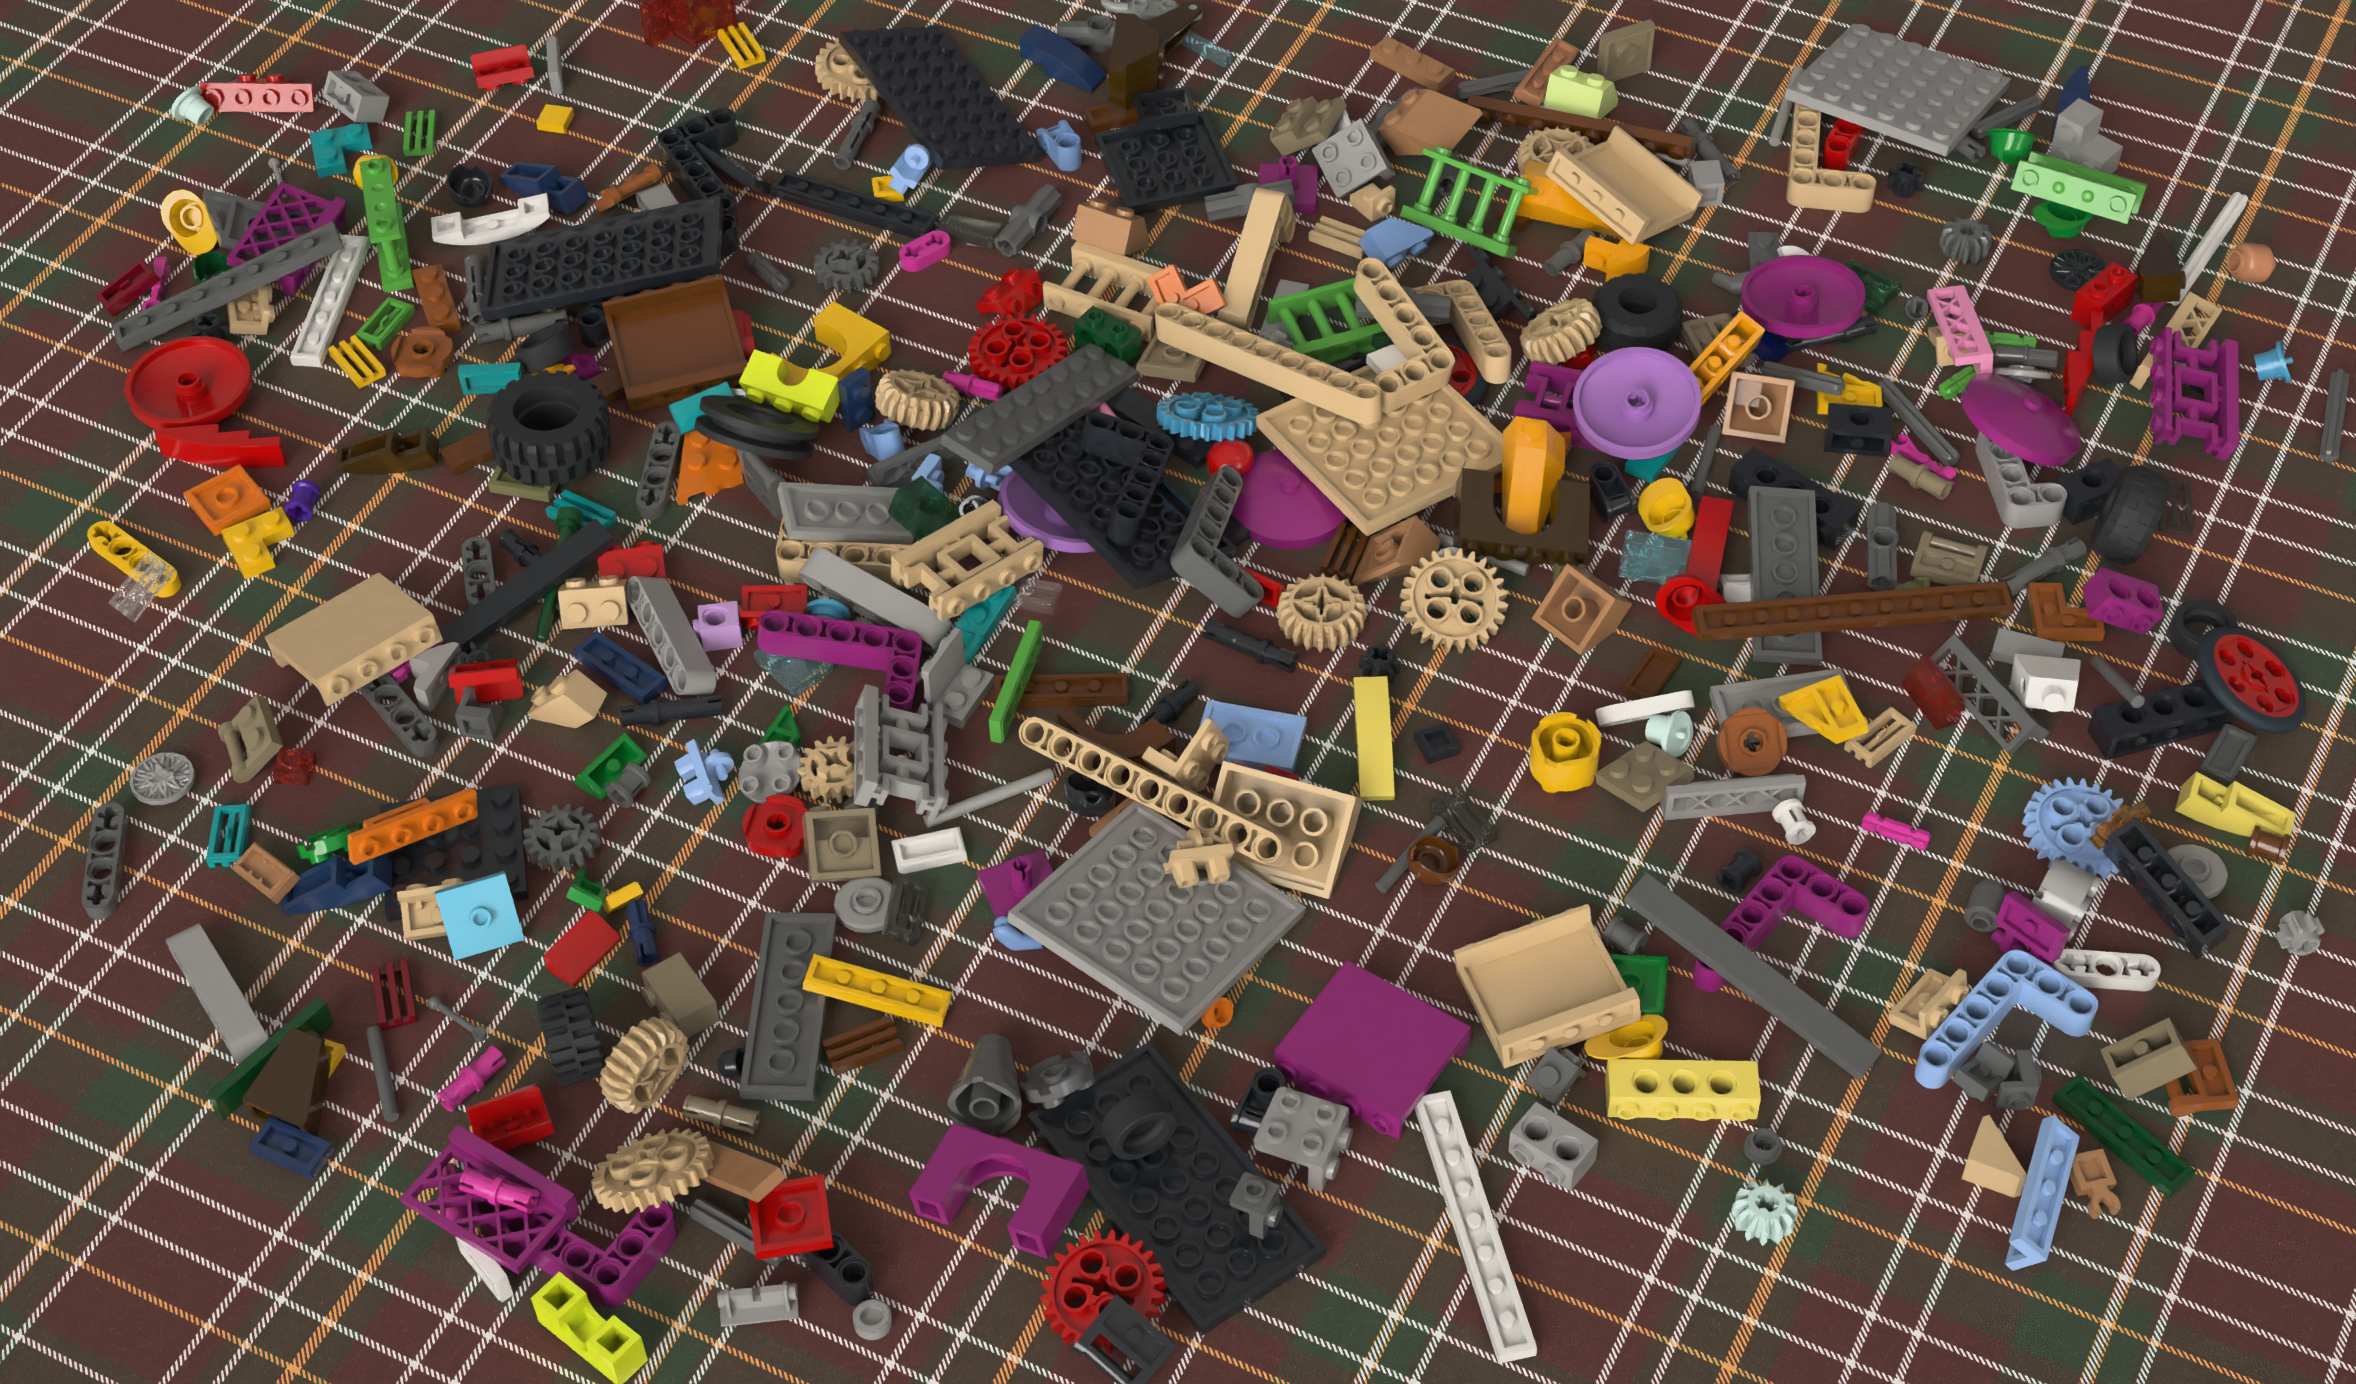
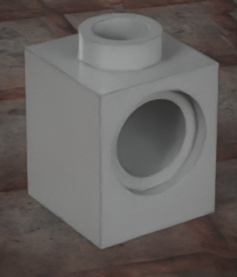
M1719 160L1690 161L1687 182L1704 195L1698 207L1722 206L1725 182Z

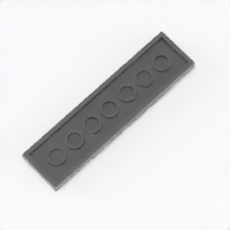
M1089 343L943 433L940 444L992 475L1114 397L1127 386L1137 382L1139 372L1125 361L1119 360L1105 352L1101 347Z

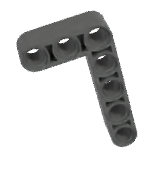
M1224 465L1202 485L1171 555L1170 562L1173 569L1182 578L1229 615L1235 618H1242L1264 597V590L1254 577L1217 549L1243 486L1240 474L1231 466Z

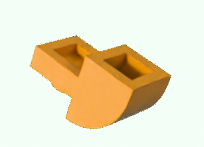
M1590 235L1585 242L1583 265L1605 272L1606 282L1623 274H1645L1648 269L1650 247L1641 243L1631 245L1624 238L1618 244Z

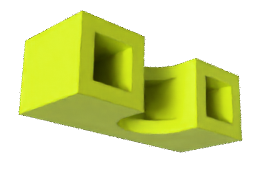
M754 349L739 380L747 398L757 403H763V401L772 403L783 412L790 413L791 410L799 412L804 418L813 422H818L819 420L831 422L840 403L838 388L840 380L838 377L810 368L806 378L800 384L787 386L784 384L789 370L783 359Z
M560 1271L531 1297L538 1321L615 1384H624L648 1361L641 1336L615 1315L608 1321L603 1319L590 1304L587 1293Z

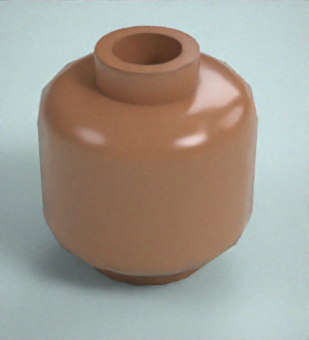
M2241 243L2229 253L2227 258L2228 271L2236 281L2262 283L2269 278L2276 265L2272 250L2264 244Z

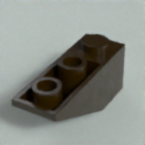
M2158 232L2138 261L2137 275L2139 278L2136 290L2142 303L2180 301L2181 289H2185L2186 286L2185 271H2181L2179 268V259L2173 255L2172 244L2167 242L2163 232Z

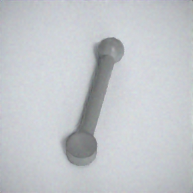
M271 158L268 161V166L273 169L277 184L279 185L280 182H283L278 168L280 162L277 158ZM283 194L282 199L288 198V195Z

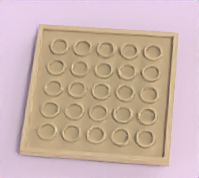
M1369 365L1351 372V374L1373 383L1377 377V374ZM1450 384L1394 411L1382 412V418L1370 425L1357 423L1297 397L1263 412L1255 418L1256 427L1366 536L1456 493V481L1462 468L1492 471L1494 475L1502 472L1503 434Z

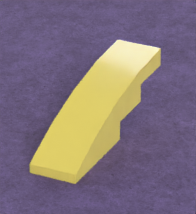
M1387 676L1354 677L1359 798H1362L1363 801L1394 800Z

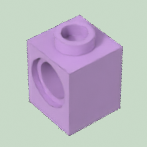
M737 601L698 606L699 619L693 620V630L697 638L701 639L705 652L743 647Z

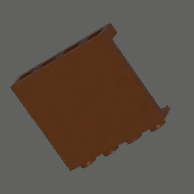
M708 275L697 281L688 283L677 282L667 288L658 290L647 289L637 295L628 297L617 296L609 301L602 302L630 413L676 403L724 382H727L730 388L742 387L739 380L748 363L745 360L723 275Z

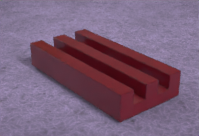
M141 258L96 293L95 296L114 317L161 279Z
M407 958L399 960L400 965L394 966L393 962L385 963L386 968L379 969L378 965L371 967L381 1030L418 1022ZM401 974L408 1015L401 1017L395 976ZM384 978L388 979L394 1018L390 1020L387 1018L382 984V979Z

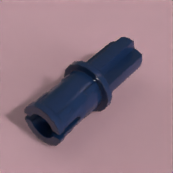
M633 899L629 901V905L626 908L630 923L628 936L634 942L637 963L641 966H651L650 955H652L654 963L660 960L654 937L657 929L651 923L646 901L643 899Z

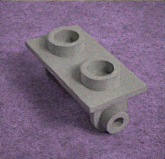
M783 1281V1284L734 1290L726 1287L725 1291L717 1292L721 1327L799 1319L797 1283L788 1284V1281Z

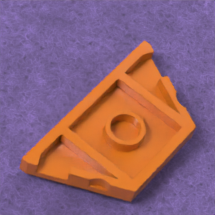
M697 430L685 434L676 495L678 505L687 504V498L704 492L707 497L718 493L724 488H732L744 483V475L736 448L709 439Z

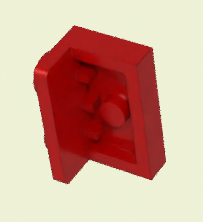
M525 44L470 55L478 89L484 88L485 91H493L501 88V84L512 82V85H522L528 83L529 78H534L533 68Z
M1035 268L1009 269L1003 273L1002 279L996 285L987 288L983 292L984 296L975 305L980 314L1000 313L1004 321L1007 320L1008 314H1011L1014 319H1018L1020 313H1023L1025 316L1044 298L1043 282Z
M655 541L639 542L636 544L637 547L624 549L622 545H613L597 557L599 576L617 575L619 579H627V584L633 576L659 577L667 580L662 544L656 545Z
M807 584L742 586L741 611H739V620L742 626L747 627L751 631H758L760 616L769 610L808 615L805 613V607L809 603V587Z
M536 1083L468 1106L466 1109L474 1134L505 1153L509 1152L512 1148L526 1143H538L544 1140L546 1136L555 1133L540 1088Z

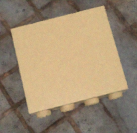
M1617 125L1614 126L1607 141L1572 155L1565 148L1556 150L1545 172L1549 178L1631 245L1691 219L1704 196Z
M379 572L265 636L276 663L281 667L290 664L319 689L326 706L332 705L443 640L433 614Z
M1588 904L1567 909L1560 914L1533 921L1520 928L1501 932L1494 937L1477 943H1470L1454 950L1456 973L1504 1068L1544 1055L1550 1047L1558 1050L1641 1020L1639 996L1634 987L1628 989L1591 922Z

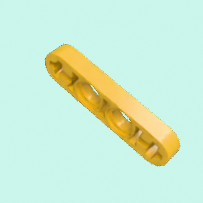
M100 521L88 529L87 537L94 551L154 595L165 598L176 594L180 590L181 581L177 570L114 523ZM123 548H131V551L125 555L116 554ZM143 563H152V565L145 570L136 569L139 565Z

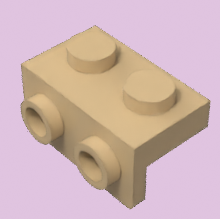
M266 284L249 294L242 295L226 303L229 333L267 335L268 323H274V305H269L272 302V285Z
M617 575L601 576L598 578L599 581L586 582L585 578L567 579L566 584H561L558 590L562 629L628 624L627 579H619Z
M447 879L441 882L442 885L427 887L426 884H413L407 886L405 891L397 892V898L401 904L403 931L406 941L447 935L434 891L464 883L462 879Z
M1929 968L1889 1012V1023L1928 1040L1969 994L1967 972L1959 968L1949 977Z

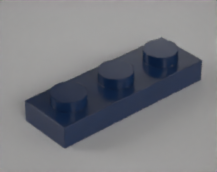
M597 630L573 649L576 660L641 704L649 703L650 700L668 687L667 677Z

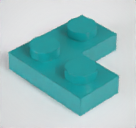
M367 122L309 133L318 178L347 173L344 154L372 149Z

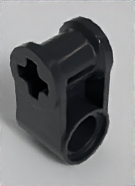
M1609 461L1594 463L1590 467L1588 484H1590V499L1597 509L1600 519L1607 523L1612 521L1613 517L1622 514H1636L1637 501L1635 495L1624 481L1618 468Z
M1264 1067L1256 1071L1243 1098L1238 1102L1233 1112L1230 1123L1231 1130L1238 1132L1241 1129L1256 1135L1276 1090L1280 1087H1285V1077L1280 1070L1273 1067ZM1266 1089H1273V1090H1275L1274 1092H1270V1093L1263 1092V1090H1266Z

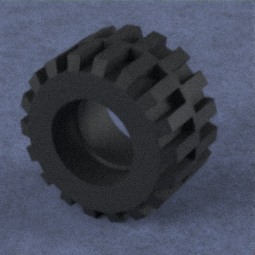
M581 986L540 997L537 1003L538 1014L551 1066L558 1084L563 1087L602 1076L600 1072L606 1066L588 992Z

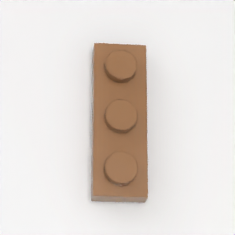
M1386 36L1370 50L1371 60L1435 92H1439L1455 76V69L1389 36Z

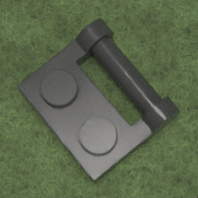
M737 449L746 485L777 521L782 520L783 514L777 489L780 482H786L780 473L774 472L760 455Z

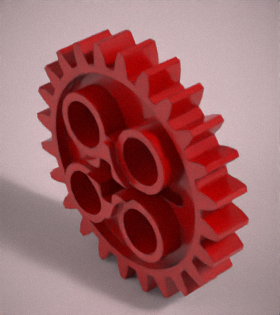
M1020 313L1018 319H1014L1011 314H1008L1005 321L996 317L995 325L985 322L986 330L978 328L977 336H971V345H968L969 365L973 369V374L979 375V379L1000 384L1003 387V391L1008 386L1012 387L1013 391L1068 357L1067 339H1064L1063 331H1057L1055 323L1047 325V318L1039 322L1036 321L1035 314L1029 319H1025L1023 313Z
M1112 1229L1107 1239H1103L1099 1230H1095L1093 1241L1088 1242L1087 1238L1081 1234L1080 1246L1075 1247L1070 1242H1067L1066 1247L1069 1253L1066 1256L1060 1253L1054 1254L1059 1265L1058 1267L1046 1266L1045 1269L1052 1279L1041 1281L1044 1291L1048 1293L1040 1296V1300L1044 1306L1048 1307L1043 1313L1047 1321H1052L1050 1327L1055 1334L1062 1332L1060 1337L1066 1345L1073 1339L1074 1344L1079 1340L1116 1294L1125 1301H1134V1304L1130 1306L1148 1322H1150V1317H1162L1159 1308L1155 1305L1166 1303L1164 1294L1159 1292L1167 1288L1164 1278L1159 1277L1164 1272L1160 1263H1154L1156 1261L1154 1252L1152 1250L1145 1252L1146 1247L1142 1240L1132 1245L1133 1240L1130 1234L1126 1233L1118 1241L1116 1232ZM1094 1263L1103 1264L1096 1273H1086L1090 1265ZM1126 1277H1137L1133 1285L1128 1287L1120 1286ZM1075 1279H1079L1084 1281L1085 1284L1077 1282L1073 1283V1281ZM1079 1297L1086 1298L1085 1303L1079 1308H1070V1304L1074 1299ZM1099 1333L1093 1340V1343L1098 1347L1104 1345L1108 1354L1112 1355L1114 1344Z

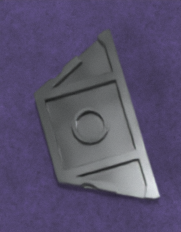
M204 189L203 202L220 248L232 251L265 203ZM299 210L286 212L289 219L304 217L302 211ZM280 213L267 216L269 223L284 221ZM308 224L293 227L296 234L310 231ZM288 229L273 231L276 239L291 236ZM267 232L253 236L255 243L270 240ZM269 248V249H264V250H259V251H260V254L262 255V254H264V253H266V252H268V251H270V250H272V249H274V248ZM254 252L245 253L255 256Z

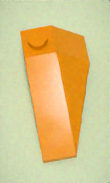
M1527 160L1522 178L1532 181L1530 187L1538 189L1539 192L1537 196L1524 193L1516 215L1579 229L1588 228L1594 232L1621 237L1545 174L1549 164Z
M1516 416L1503 431L1502 523L1512 531L1521 534L1542 532L1551 507V493L1557 481L1561 480L1565 469V438L1547 421Z

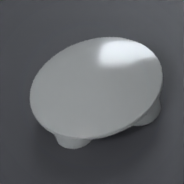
M769 741L760 745H750L744 751V760L739 769L738 780L740 790L747 798L756 803L767 802L766 797L777 794L789 795L796 788L801 779V774L799 775L797 769L803 767V764L799 760L801 758L799 752L792 744L783 741Z

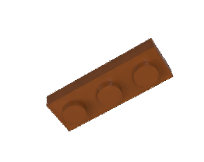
M441 263L412 270L428 326L439 328L445 334L462 330Z

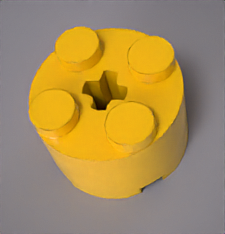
M1570 712L1553 713L1544 717L1539 722V726L1532 733L1529 767L1532 775L1541 784L1543 790L1549 793L1575 791L1591 786L1594 783L1595 773L1598 770L1601 736L1598 728L1588 719L1586 723L1577 719V714Z

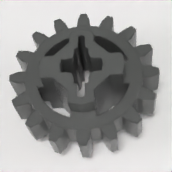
M845 239L841 240V244L830 242L831 248L822 247L820 248L821 254L815 255V263H813L815 276H817L818 283H824L827 290L835 287L836 293H839L842 289H846L848 293H851L852 288L856 287L859 290H863L864 283L871 285L873 284L872 277H878V269H880L878 256H876L874 248H868V243L866 242L858 245L857 239H854L851 243H847Z
M566 804L564 810H559L556 805H552V812L550 813L540 810V819L531 818L529 820L530 828L523 831L525 836L523 843L532 864L538 862L541 870L546 869L550 865L552 866L553 873H557L560 867L565 866L568 872H571L572 864L575 863L581 867L585 866L583 858L585 856L594 858L593 848L600 847L599 836L601 835L598 823H595L592 813L585 815L584 807L581 806L575 811H572L571 804Z

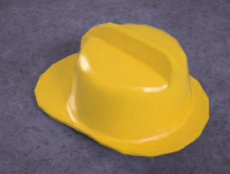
M187 190L173 191L166 196L161 207L162 221L179 244L188 253L194 255L211 251L217 243V237L203 200Z
M1670 477L1651 483L1640 495L1637 505L1639 514L1647 528L1651 532H1656L1664 539L1671 540L1681 537L1686 541L1688 539L1687 531L1694 525L1696 518L1692 500L1684 485L1678 479Z
M1642 1015L1640 1021L1589 1038L1585 1043L1584 1051L1591 1057L1605 1060H1659L1663 1053L1662 1038L1668 1031V1022L1659 1015Z

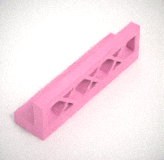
M1959 285L1927 290V299L1955 366L1973 364L1977 375L1992 374L1993 351L1965 286ZM1951 298V302H1950V303H1947V302L1938 300V299ZM1952 314L1954 319L1948 318L1946 316ZM1956 331H1960L1966 333L1967 335L1961 337L1955 335L1954 333ZM1963 348L1968 349V353L1960 354V351Z

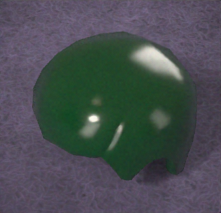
M211 251L197 256L193 260L192 265L195 284L198 285L234 268L227 265V257L229 255L224 252Z

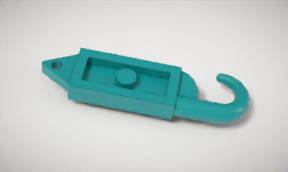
M1014 583L1009 587L1001 588L996 593L990 595L985 601L978 602L966 609L956 623L955 627L962 629L966 664L973 660L982 644H986L1016 598L1017 592Z

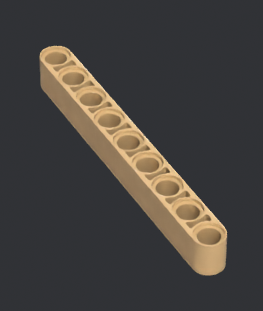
M1165 302L1155 308L1156 335L1158 340L1357 423L1370 425L1382 418L1381 388L1376 383L1178 303Z
M1037 717L1026 719L1020 726L1019 737L1027 747L1192 829L1197 828L1200 833L1212 837V839L1222 844L1232 843L1234 850L1258 862L1282 866L1288 863L1292 857L1293 845L1286 836L1054 722ZM1043 727L1044 735L1038 742L1036 734L1038 729ZM1071 740L1072 750L1066 756L1064 748L1066 743ZM1099 754L1101 757L1100 766L1096 770H1094L1093 759L1095 758V756ZM1128 768L1130 777L1127 783L1123 785L1121 776L1123 771ZM1157 782L1159 786V792L1157 796L1152 799L1150 796V789L1152 785ZM1186 797L1188 800V807L1186 811L1181 814L1179 810V803L1182 800V798ZM1216 811L1218 816L1217 823L1214 827L1210 828L1208 824L1209 816L1212 812ZM1245 825L1248 832L1247 838L1240 843L1238 831ZM1275 840L1278 847L1277 853L1270 858L1267 852L1268 845Z

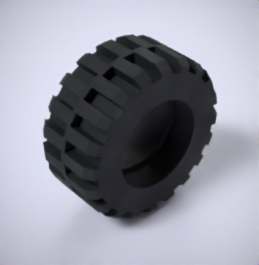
M548 370L539 371V374L531 375L530 373L522 375L520 380L516 381L514 379L507 383L506 389L501 388L488 406L486 420L493 458L504 472H508V475L517 480L522 478L527 484L534 485L536 482L541 483L542 486H551V482H560V485L568 484L574 478L577 480L582 479L587 475L588 471L593 472L599 467L600 462H603L607 457L612 445L608 403L604 394L588 379L584 381L582 376L575 373L567 375L565 371L556 370V373H548ZM549 425H563V427L555 430H535Z

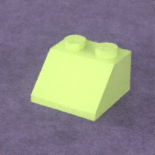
M1571 65L1559 66L1550 74L1544 101L1545 107L1561 112L1602 119L1618 104L1614 82L1605 80L1602 75L1586 74L1578 71V68Z

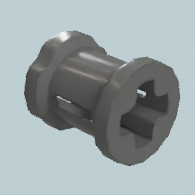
M631 762L624 767V773L617 781L609 783L606 787V793L609 798L622 808H629L633 804V798L636 794L651 783L648 773L639 765Z
M1617 915L1607 925L1602 935V942L1605 945L1612 944L1626 952L1627 955H1641L1650 935L1646 931L1639 932L1624 923V918Z

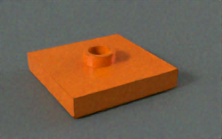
M240 464L183 493L186 502L214 536L221 534V530L246 521L272 508L268 497Z

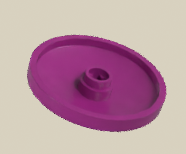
M1789 255L1765 261L1753 268L1742 282L1740 300L1744 313L1771 333L1791 338H1820L1839 333L1852 326L1863 313L1866 294L1864 284L1858 275L1843 264L1818 256Z
M1980 374L1973 377L1962 392L1961 402L1963 409L1975 427L1996 445L2019 458L2045 466H2060L2070 462L2081 446L2079 430L2070 416L2052 399L2026 383L1998 374Z
M1279 449L1254 456V463L1250 470L1241 475L1243 486L1231 513L1239 523L1250 530L1251 540L1278 549H1303L1322 544L1334 537L1342 521L1347 522V524L1350 521Z

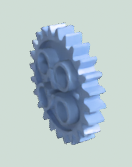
M2067 777L2064 785L2057 779H2054L2051 786L2043 784L2039 792L2035 791L2024 810L2025 816L2022 820V824L2027 826L2023 836L2032 838L2028 845L2029 848L2040 849L2037 855L2038 859L2045 857L2050 859L2048 868H2050L2055 857H2058L2095 876L2099 873L2101 877L2106 879L2111 871L2115 874L2119 873L2117 867L2103 852L2107 836L2130 821L2128 818L2132 810H2121L2120 806L2124 800L2120 798L2113 801L2110 798L2112 790L2109 789L2104 793L2100 792L2099 783L2097 782L2090 788L2087 787L2086 781L2083 778L2079 785H2075L2070 777Z

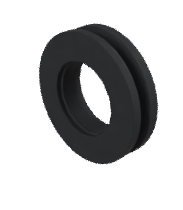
M707 395L701 398L699 408L707 415L698 416L694 428L705 437L739 450L773 458L805 460L812 457L814 446L807 440L815 439L819 431L818 425L813 421L794 412H783L773 405L757 403L749 399L723 395Z

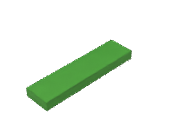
M1029 620L990 715L989 728L992 742L1002 743L1005 741L1042 649L1043 632L1041 622Z

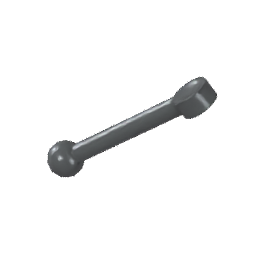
M432 996L428 999L427 1004L430 1009H438L472 1033L475 1041L482 1042L487 1038L485 1027L474 1026L442 1004L440 997Z

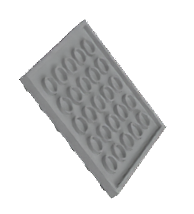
M1853 23L1787 87L1784 99L1947 156L2008 90L2011 78L2003 76L2001 72L1996 70H1986L1977 67L1973 62L1951 58L1947 53L1925 49L1918 43H1908L1899 40L1893 34L1879 33L1871 30L1867 25Z
M1134 800L1014 906L1008 913L1007 922L1182 1036L1304 917L1306 907L1231 859L1229 860L1231 875L1226 882L1209 883L1207 871L1202 869L1197 870L1199 881L1196 885L1178 888L1173 873L1165 874L1163 863L1169 861L1172 850H1177V841L1186 840L1187 831L1150 807Z

